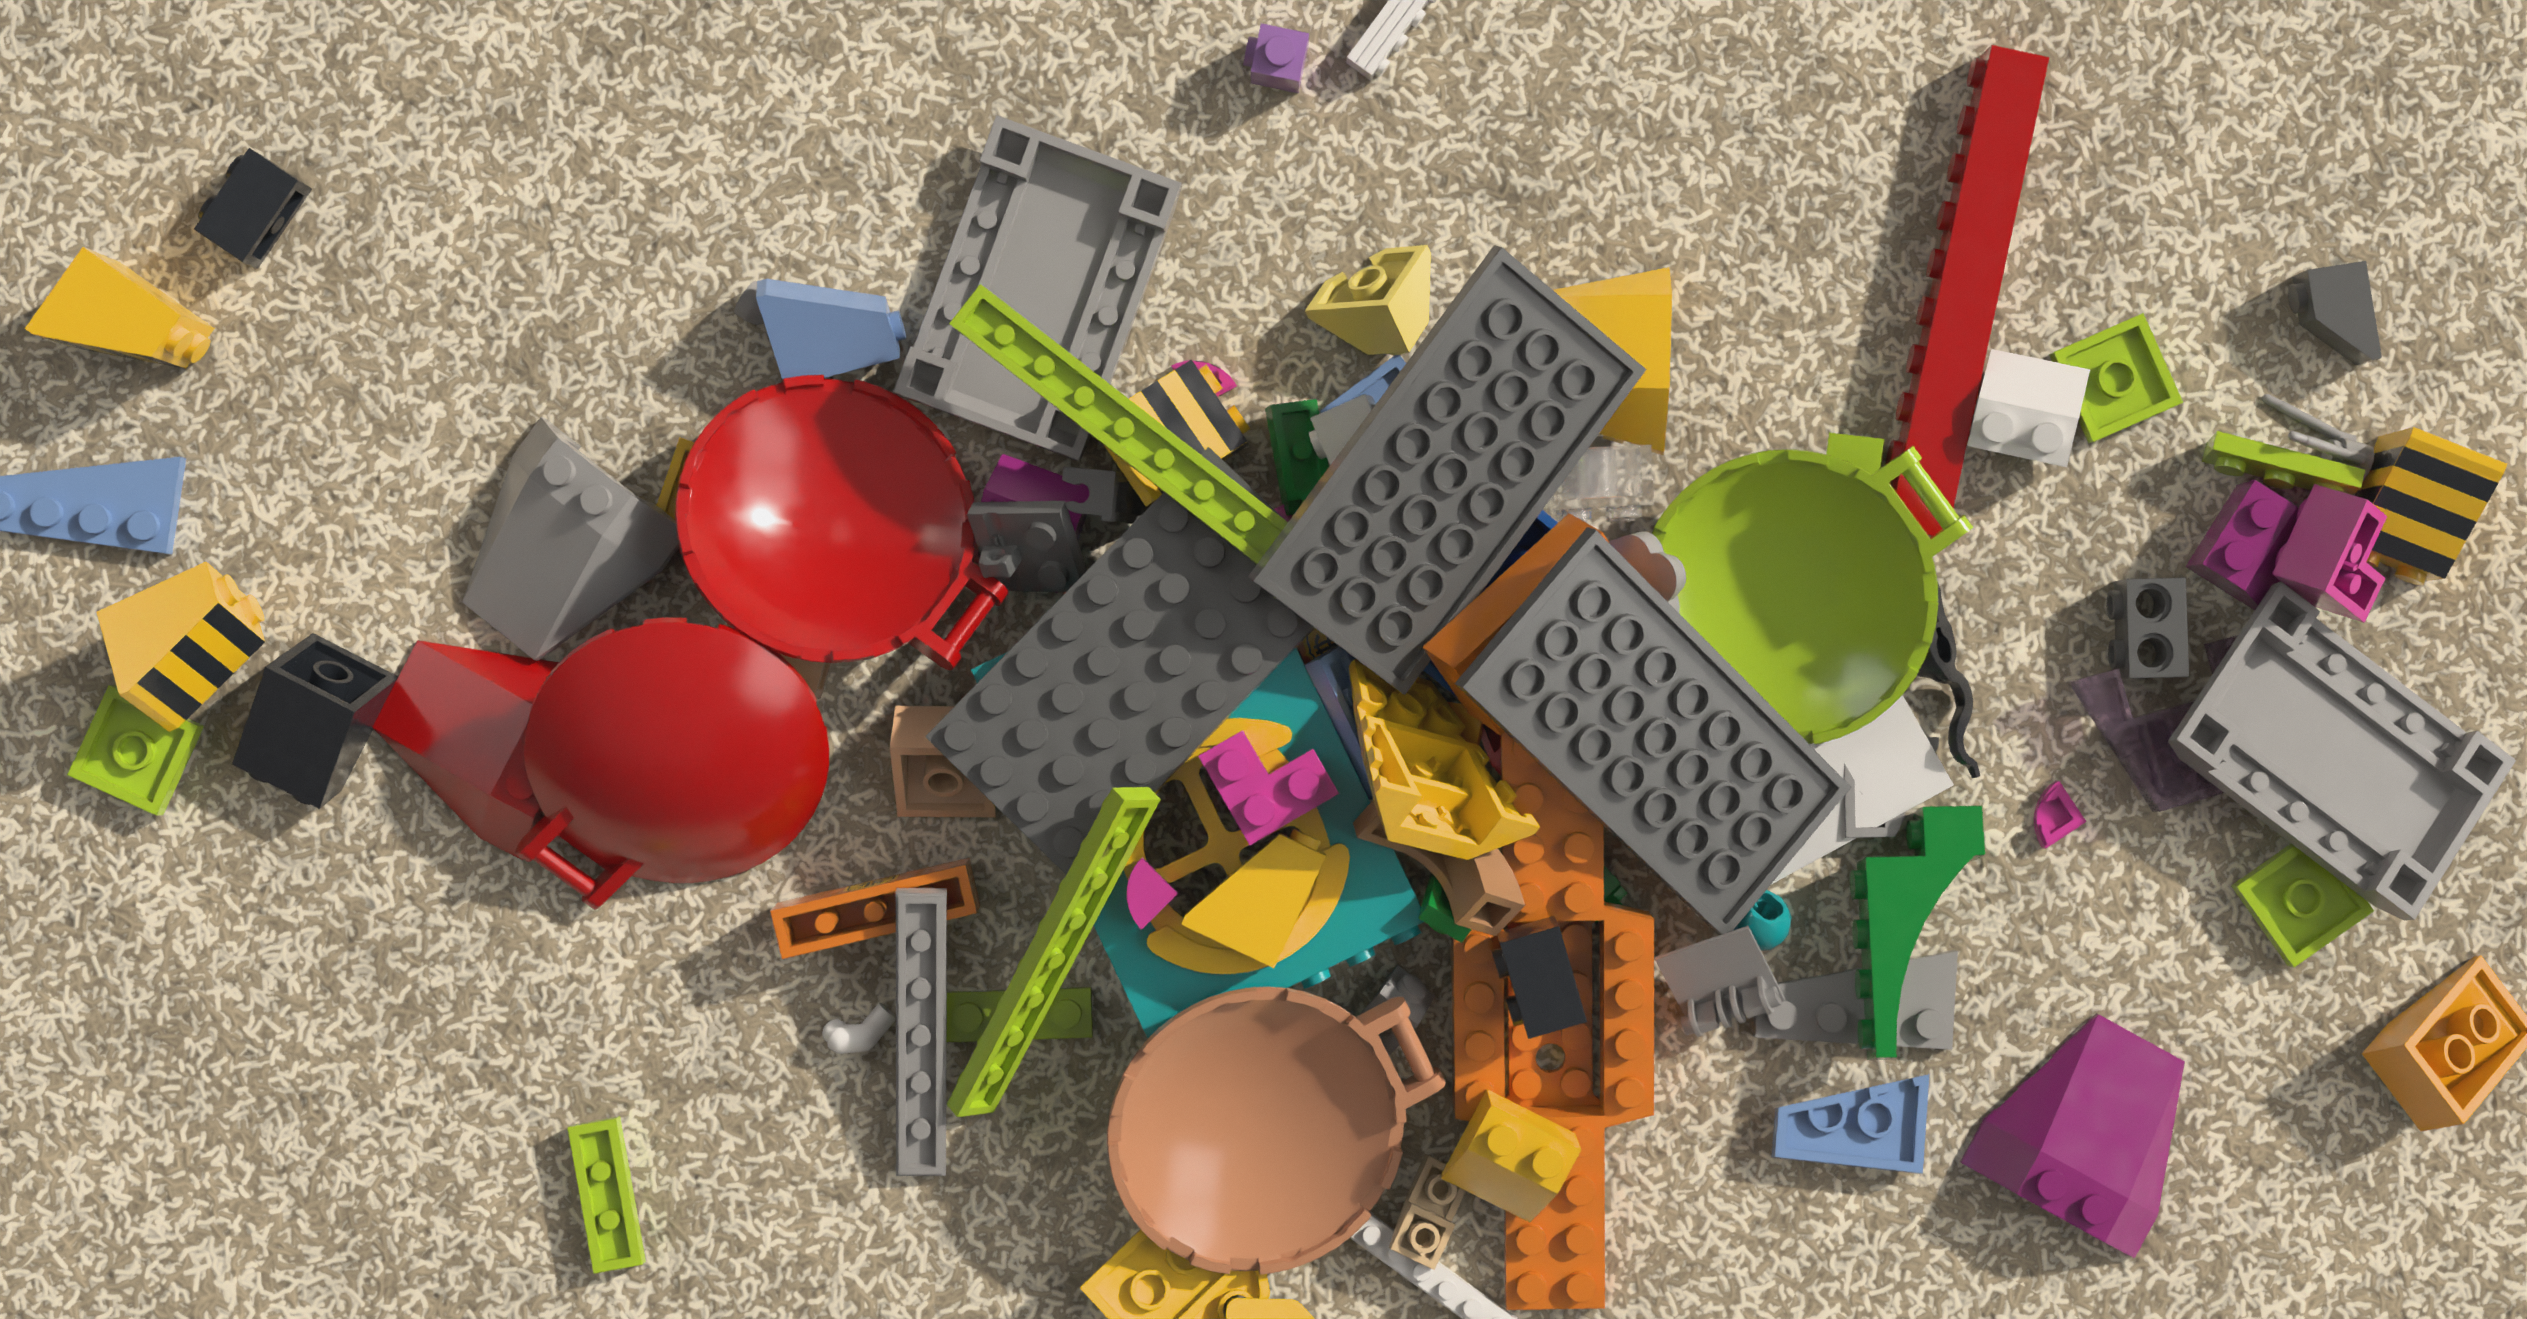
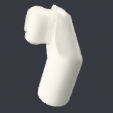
M878 1003L861 1024H846L840 1021V1019H833L824 1026L822 1036L827 1042L828 1048L838 1054L869 1051L896 1021V1015L885 1005Z

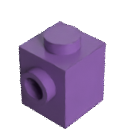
M1261 23L1258 38L1251 36L1248 38L1243 62L1244 66L1252 67L1251 84L1299 93L1309 47V33Z

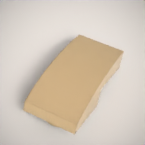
M1425 1154L1403 1204L1389 1248L1435 1270L1456 1225L1452 1223V1220L1466 1191L1441 1179V1174L1447 1164Z

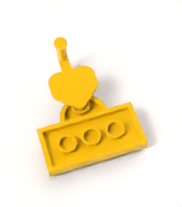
M1141 1229L1079 1287L1108 1319H1315L1296 1300L1269 1299L1270 1289L1267 1274L1260 1275L1258 1270H1230V1274H1224L1190 1265L1189 1260L1171 1252L1167 1248L1165 1250L1160 1248ZM1235 1295H1241V1296H1244V1297H1245V1298H1237V1297H1234V1298L1229 1299L1230 1297L1235 1296ZM1224 1304H1225L1226 1318L1224 1317V1314H1223Z

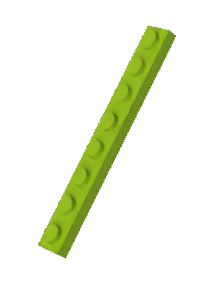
M982 284L977 287L949 323L960 334L1256 564H1258L1288 522Z
M1149 787L1112 788L1109 795L1104 799L1096 820L1088 835L1082 841L1080 850L1066 877L1061 881L1059 890L1045 917L1040 921L1032 942L1025 955L1019 961L1017 970L1004 995L999 999L997 1008L984 1033L978 1039L977 1046L968 1064L957 1079V1084L946 1104L956 1117L994 1113L1161 800Z

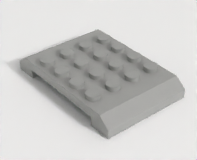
M996 115L979 160L981 166L915 344L909 348L893 392L912 401L1080 462L1089 444L1091 435L960 334L949 323L977 287L982 284L1111 385L1173 218L1182 183Z
M2283 582L2273 584L2168 742L2180 760L2374 907L2404 921L2415 920L2516 760L2479 731L2465 732L2316 618L2320 611Z

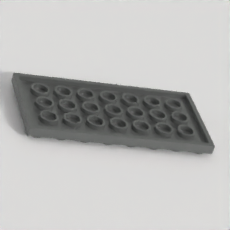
M1494 245L1263 555L1248 578L1405 695L1431 661L1423 646L1480 595L1646 369L1504 248Z
M1207 447L1201 454L1277 513L1211 448ZM1164 492L925 737L1067 875L1080 850L1082 841L1088 835L1101 810L1104 799L1109 795L1112 788L1149 787L1156 793L1315 628L1248 578L1257 565L1255 562Z
M1587 527L1455 682L1458 688L1718 935L1734 930L1851 788L1811 745L1597 530Z

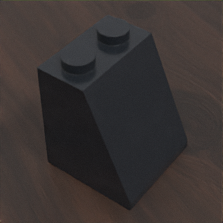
M314 633L310 634L265 666L232 765L248 772L257 781L269 783L291 794L300 803L312 805L318 809L322 808L342 791L373 731L372 726L398 676Z

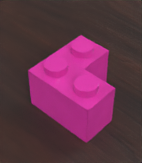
M2314 484L2308 498L2301 503L2297 511V522L2287 543L2277 553L2276 567L2272 575L2314 607L2365 623L2385 581V577L2366 561L2387 516L2368 499Z
M1242 730L1198 756L1249 845L1339 794L1314 749L1307 751L1268 774L1245 732Z

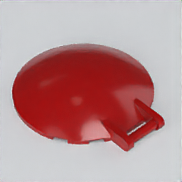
M802 375L784 378L781 383L764 387L758 391L753 389L727 405L703 429L686 458L676 495L675 521L680 551L688 573L709 606L727 624L773 652L811 662L843 663L874 658L910 644L942 668L953 670L961 659L959 652L991 608L993 606H1000L1009 593L1007 588L996 578H984L980 567L972 562L975 537L967 513L975 500L970 481H966L962 468L955 457L956 451L942 431L925 414L903 398L884 388L857 379L854 382L825 379L824 375ZM965 586L977 595L947 636L942 639L932 629Z
M665 617L645 619L643 625L624 628L616 632L612 628L588 639L572 650L550 672L538 690L531 706L525 730V766L534 797L545 816L521 839L516 847L515 854L526 862L535 861L582 895V902L593 910L601 907L631 876L665 883H698L727 878L764 863L789 845L805 828L821 801L827 783L829 737L827 726L824 725L822 715L817 707V699L799 672L779 653L767 649L738 630L722 624L715 628L707 625L687 623V618ZM559 836L605 870L594 880L547 845L555 837Z

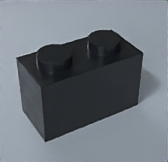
M248 148L244 155L236 157L228 167L226 172L227 181L218 194L208 198L200 208L198 213L199 222L194 230L241 262L258 269L312 188L263 155Z
M1555 916L1500 931L1497 934L1500 948L1493 949L1491 952L1499 978L1509 977L1514 995L1505 997L1513 1026L1523 1024L1528 1039L1587 1022L1560 927Z

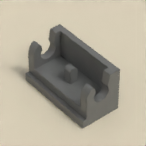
M1063 467V481L1074 485L1085 484L1089 489V498L1084 503L1077 501L1065 503L1066 508L1079 514L1102 516L1101 521L1132 524L1145 512L1144 503L1123 472Z

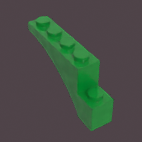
M1982 806L1921 807L1913 813V820H1908L1906 825L1908 849H1915V856L1865 857L1857 862V870H1851L1852 900L1859 901V919H1854L1852 938L1854 948L1861 949L1862 969H1856L1855 991L1857 999H1864L1865 1019H1859L1857 1034L1860 1049H1866L1867 1060H1889L1897 1057V1018L1902 985L1911 953L1925 921L1945 889L1969 861H1975L1985 855Z

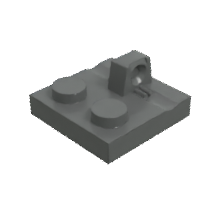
M1066 501L973 502L967 516L981 555L979 566L983 577L996 578L1007 588L1008 592H1067L1087 570L1069 511L1065 506Z

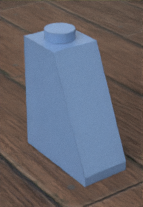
M773 279L757 281L756 300L782 380L802 375H824V378L900 358L899 341L906 339L905 328L899 310L890 312L886 296Z

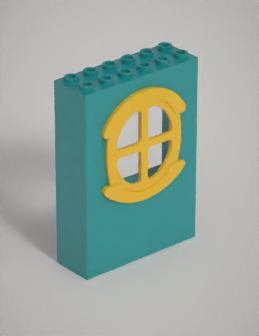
M1296 648L1164 783L1166 784L1170 780L1175 779L1184 784L1209 839L1203 848L1168 865L1154 869L1168 883H1171L1211 863L1221 864L1227 876H1230L1242 865L1239 854L1249 843L1241 829L1230 832L1223 826L1200 778L1199 771L1203 764L1198 757L1242 730L1245 732L1268 774L1307 751L1314 749L1339 794L1269 835L1288 826H1295L1300 832L1321 841L1318 851L1326 854V859L1275 967L1272 968L1181 925L1184 917L1177 913L1169 904L1142 930L1139 928L1128 908L1127 885L1130 874L1137 862L1142 857L1146 860L1143 832L1093 926L1147 1038L1176 1014L1209 997L1251 987L1288 988L1298 982H1301L1303 988L1306 989L1329 978L1331 975L1328 968L1346 960L1349 967H1352L1375 956L1376 952L1373 946L1391 938L1393 944L1398 945L1421 933L1418 926L1424 922L1418 919L1421 906L1394 850L1357 838L1353 822L1371 802ZM1006 653L971 669L977 683Z

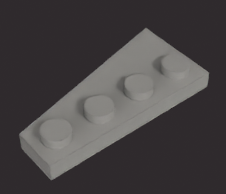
M1951 950L1934 955L1910 958L1901 990L1897 1018V1046L1952 1050L1958 951ZM1862 967L1821 976L1816 975L1778 982L1785 1001L1781 1002L1780 1006L1774 1007V1013L1772 1014L1763 1013L1754 1016L1753 1036L1756 1038L1858 1044L1859 1019H1865L1864 999H1857L1855 972L1856 969H1862Z

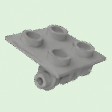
M1749 926L1655 957L1659 969L1684 1014L1681 1017V1024L1687 1036L1695 1033L1697 1037H1701L1705 1032L1719 1028V1022H1722L1725 1028H1729L1732 1026L1731 1018L1734 1017L1741 1024L1746 1022L1745 1015L1748 1019L1763 1013L1772 1014L1774 1013V1007L1780 1006L1781 1002L1785 1001V997Z

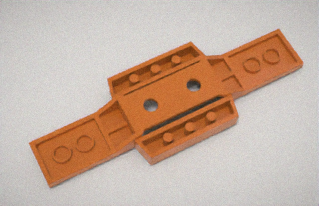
M1504 732L1501 735V780L1507 781L1516 793L1517 797L1512 804L1521 816L1531 814L1540 826L1534 835L1501 847V853L1517 879L1525 902V906L1507 924V929L1555 916L1560 927L1587 1022L1528 1039L1523 1024L1513 1026L1508 1009V1093L1505 1095L1504 978H1499L1491 952L1493 949L1500 948L1497 935L1493 936L1473 929L1462 943L1451 937L1453 1111L1455 1119L1469 1122L1485 1091L1488 1089L1576 1134L1581 1152L1555 1198L1531 1222L1504 1210L1506 1310L1605 1309V1128L1654 1115V919L1649 911L1604 901V826ZM1595 921L1600 922V1099L1593 1093L1592 924ZM1507 977L1509 997L1514 995L1510 978ZM1546 1044L1558 1045L1564 1051L1563 1063L1554 1070H1545L1536 1062L1538 1050Z

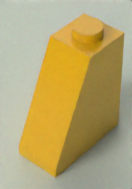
M1293 829L1290 837L1279 833L1187 911L1181 925L1274 968L1326 859V854L1318 851L1321 841L1296 829Z

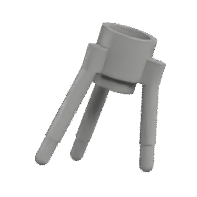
M2270 394L2262 396V401L2265 404L2331 439L2326 442L2309 435L2291 431L2288 433L2289 440L2321 451V458L2366 469L2363 481L2365 480L2374 460V448L2371 445L2357 442L2356 435L2339 431Z

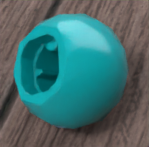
M1766 890L1734 930L1749 926L1760 950H1772L1789 935L1792 917L1783 899Z

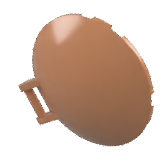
M1251 987L1228 991L1204 999L1176 1014L1159 1027L1140 1047L1124 1071L1114 1094L1107 1128L1109 1165L1116 1189L1128 1213L1145 1235L1163 1250L1167 1248L1171 1252L1189 1260L1190 1265L1224 1274H1230V1270H1258L1260 1275L1286 1271L1307 1264L1337 1248L1354 1235L1372 1216L1370 1210L1378 1202L1385 1188L1390 1189L1397 1174L1403 1155L1401 1144L1404 1123H1406V1109L1437 1093L1446 1084L1440 1069L1432 1067L1408 1018L1411 1011L1404 997L1391 998L1355 1017L1331 1001L1308 992L1280 987ZM1389 1028L1392 1029L1414 1073L1413 1076L1401 1081L1378 1035Z

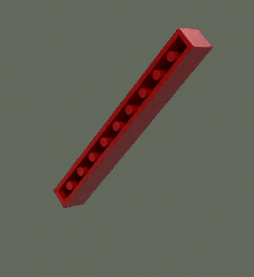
M1991 45L1981 54L1980 58L1974 57L1969 69L1967 87L1974 88L1970 106H1963L1958 119L1957 134L1964 135L1960 154L1953 153L1948 166L1946 180L1953 183L1950 201L1944 200L1942 202L1937 217L1936 229L1943 231L1939 249L1933 248L1928 260L1926 277L1933 278L1929 297L1923 296L1918 307L1916 325L1923 326L1919 345L1912 344L1908 354L1906 373L1913 375L1909 393L1902 392L1898 401L1896 421L1902 422L1899 440L1891 441L1885 465L1904 451L1914 446L1922 457L1918 462L1953 508L2050 58L1996 45ZM1903 474L1889 482L1929 537L1943 529Z

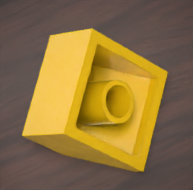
M1487 1089L1444 1168L1441 1179L1531 1222L1559 1193L1581 1152V1147L1574 1132Z

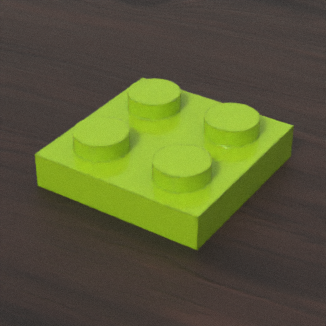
M2144 313L2049 354L2052 362L2090 369L2078 420L2088 444L2183 403Z
M108 685L67 775L156 816L164 815L203 731L204 725L187 719L179 728L169 732L121 697L116 685Z
M2289 844L2231 885L2286 965L2293 968L2374 912V909L2367 900L2293 844Z

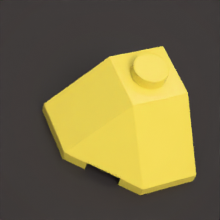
M1428 245L1386 248L1369 257L1372 266L1356 272L1349 280L1344 272L1326 280L1305 310L1310 320L1367 355H1401L1409 353L1429 322L1431 252Z

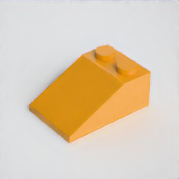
M2481 955L2474 956L2390 1021L2363 1051L2362 1055L2420 1132L2462 1125L2527 1048V1015Z

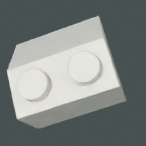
M1991 349L1967 446L2067 467L2090 369Z

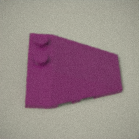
M2096 1013L2051 1055L2052 1058L2032 1077H2028L2017 1087V1091L1982 1120L1960 1163L2104 1243L2135 1258L2159 1213L2185 1061Z

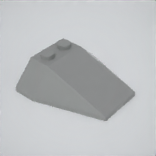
M540 417L511 458L462 601L536 661L542 659L662 572L680 547L675 519L654 503L638 498L578 451L581 447L579 444L543 417Z

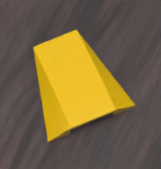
M1667 267L1553 289L1554 292L1646 369L1599 434L1603 435V439L1621 444L1624 441L1647 447V451L1664 455L1670 390L1672 320L1670 268Z
M1354 659L1349 665L1350 683L1362 759L1373 800L1388 841L1469 860L1534 835L1538 831L1540 826L1531 814L1521 816L1512 804L1517 795L1507 781L1500 780L1496 783L1484 767L1490 759L1480 745L1466 742L1461 736V733L1466 728L1432 681L1418 677L1404 695L1358 660Z

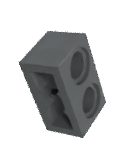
M2148 578L2113 581L2114 590H2110L2107 594L2106 607L2109 619L2115 620V639L2109 642L2108 661L2111 669H2116V679L2189 677L2186 578ZM2142 591L2147 592L2154 602L2153 612L2147 618L2142 616L2136 608V598ZM2144 640L2153 645L2156 653L2155 659L2149 667L2144 666L2139 661L2137 655L2138 647Z

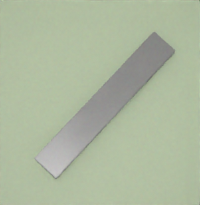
M896 888V1176H946L947 888Z

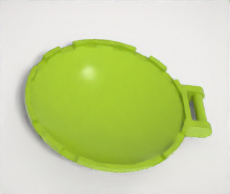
M1914 446L1904 451L1872 475L1848 461L1813 451L1782 449L1747 454L1714 467L1693 481L1669 504L1651 533L1660 541L1664 553L1677 557L1685 568L1686 583L1677 595L1680 606L1679 614L1809 744H1821L1859 730L1877 719L1904 694L1916 678L1926 658L1937 623L1939 603L1938 581L1933 556L1973 528L1965 515L1958 516L1918 462L1922 457ZM1900 474H1903L1943 528L1932 537L1927 535L1889 482Z

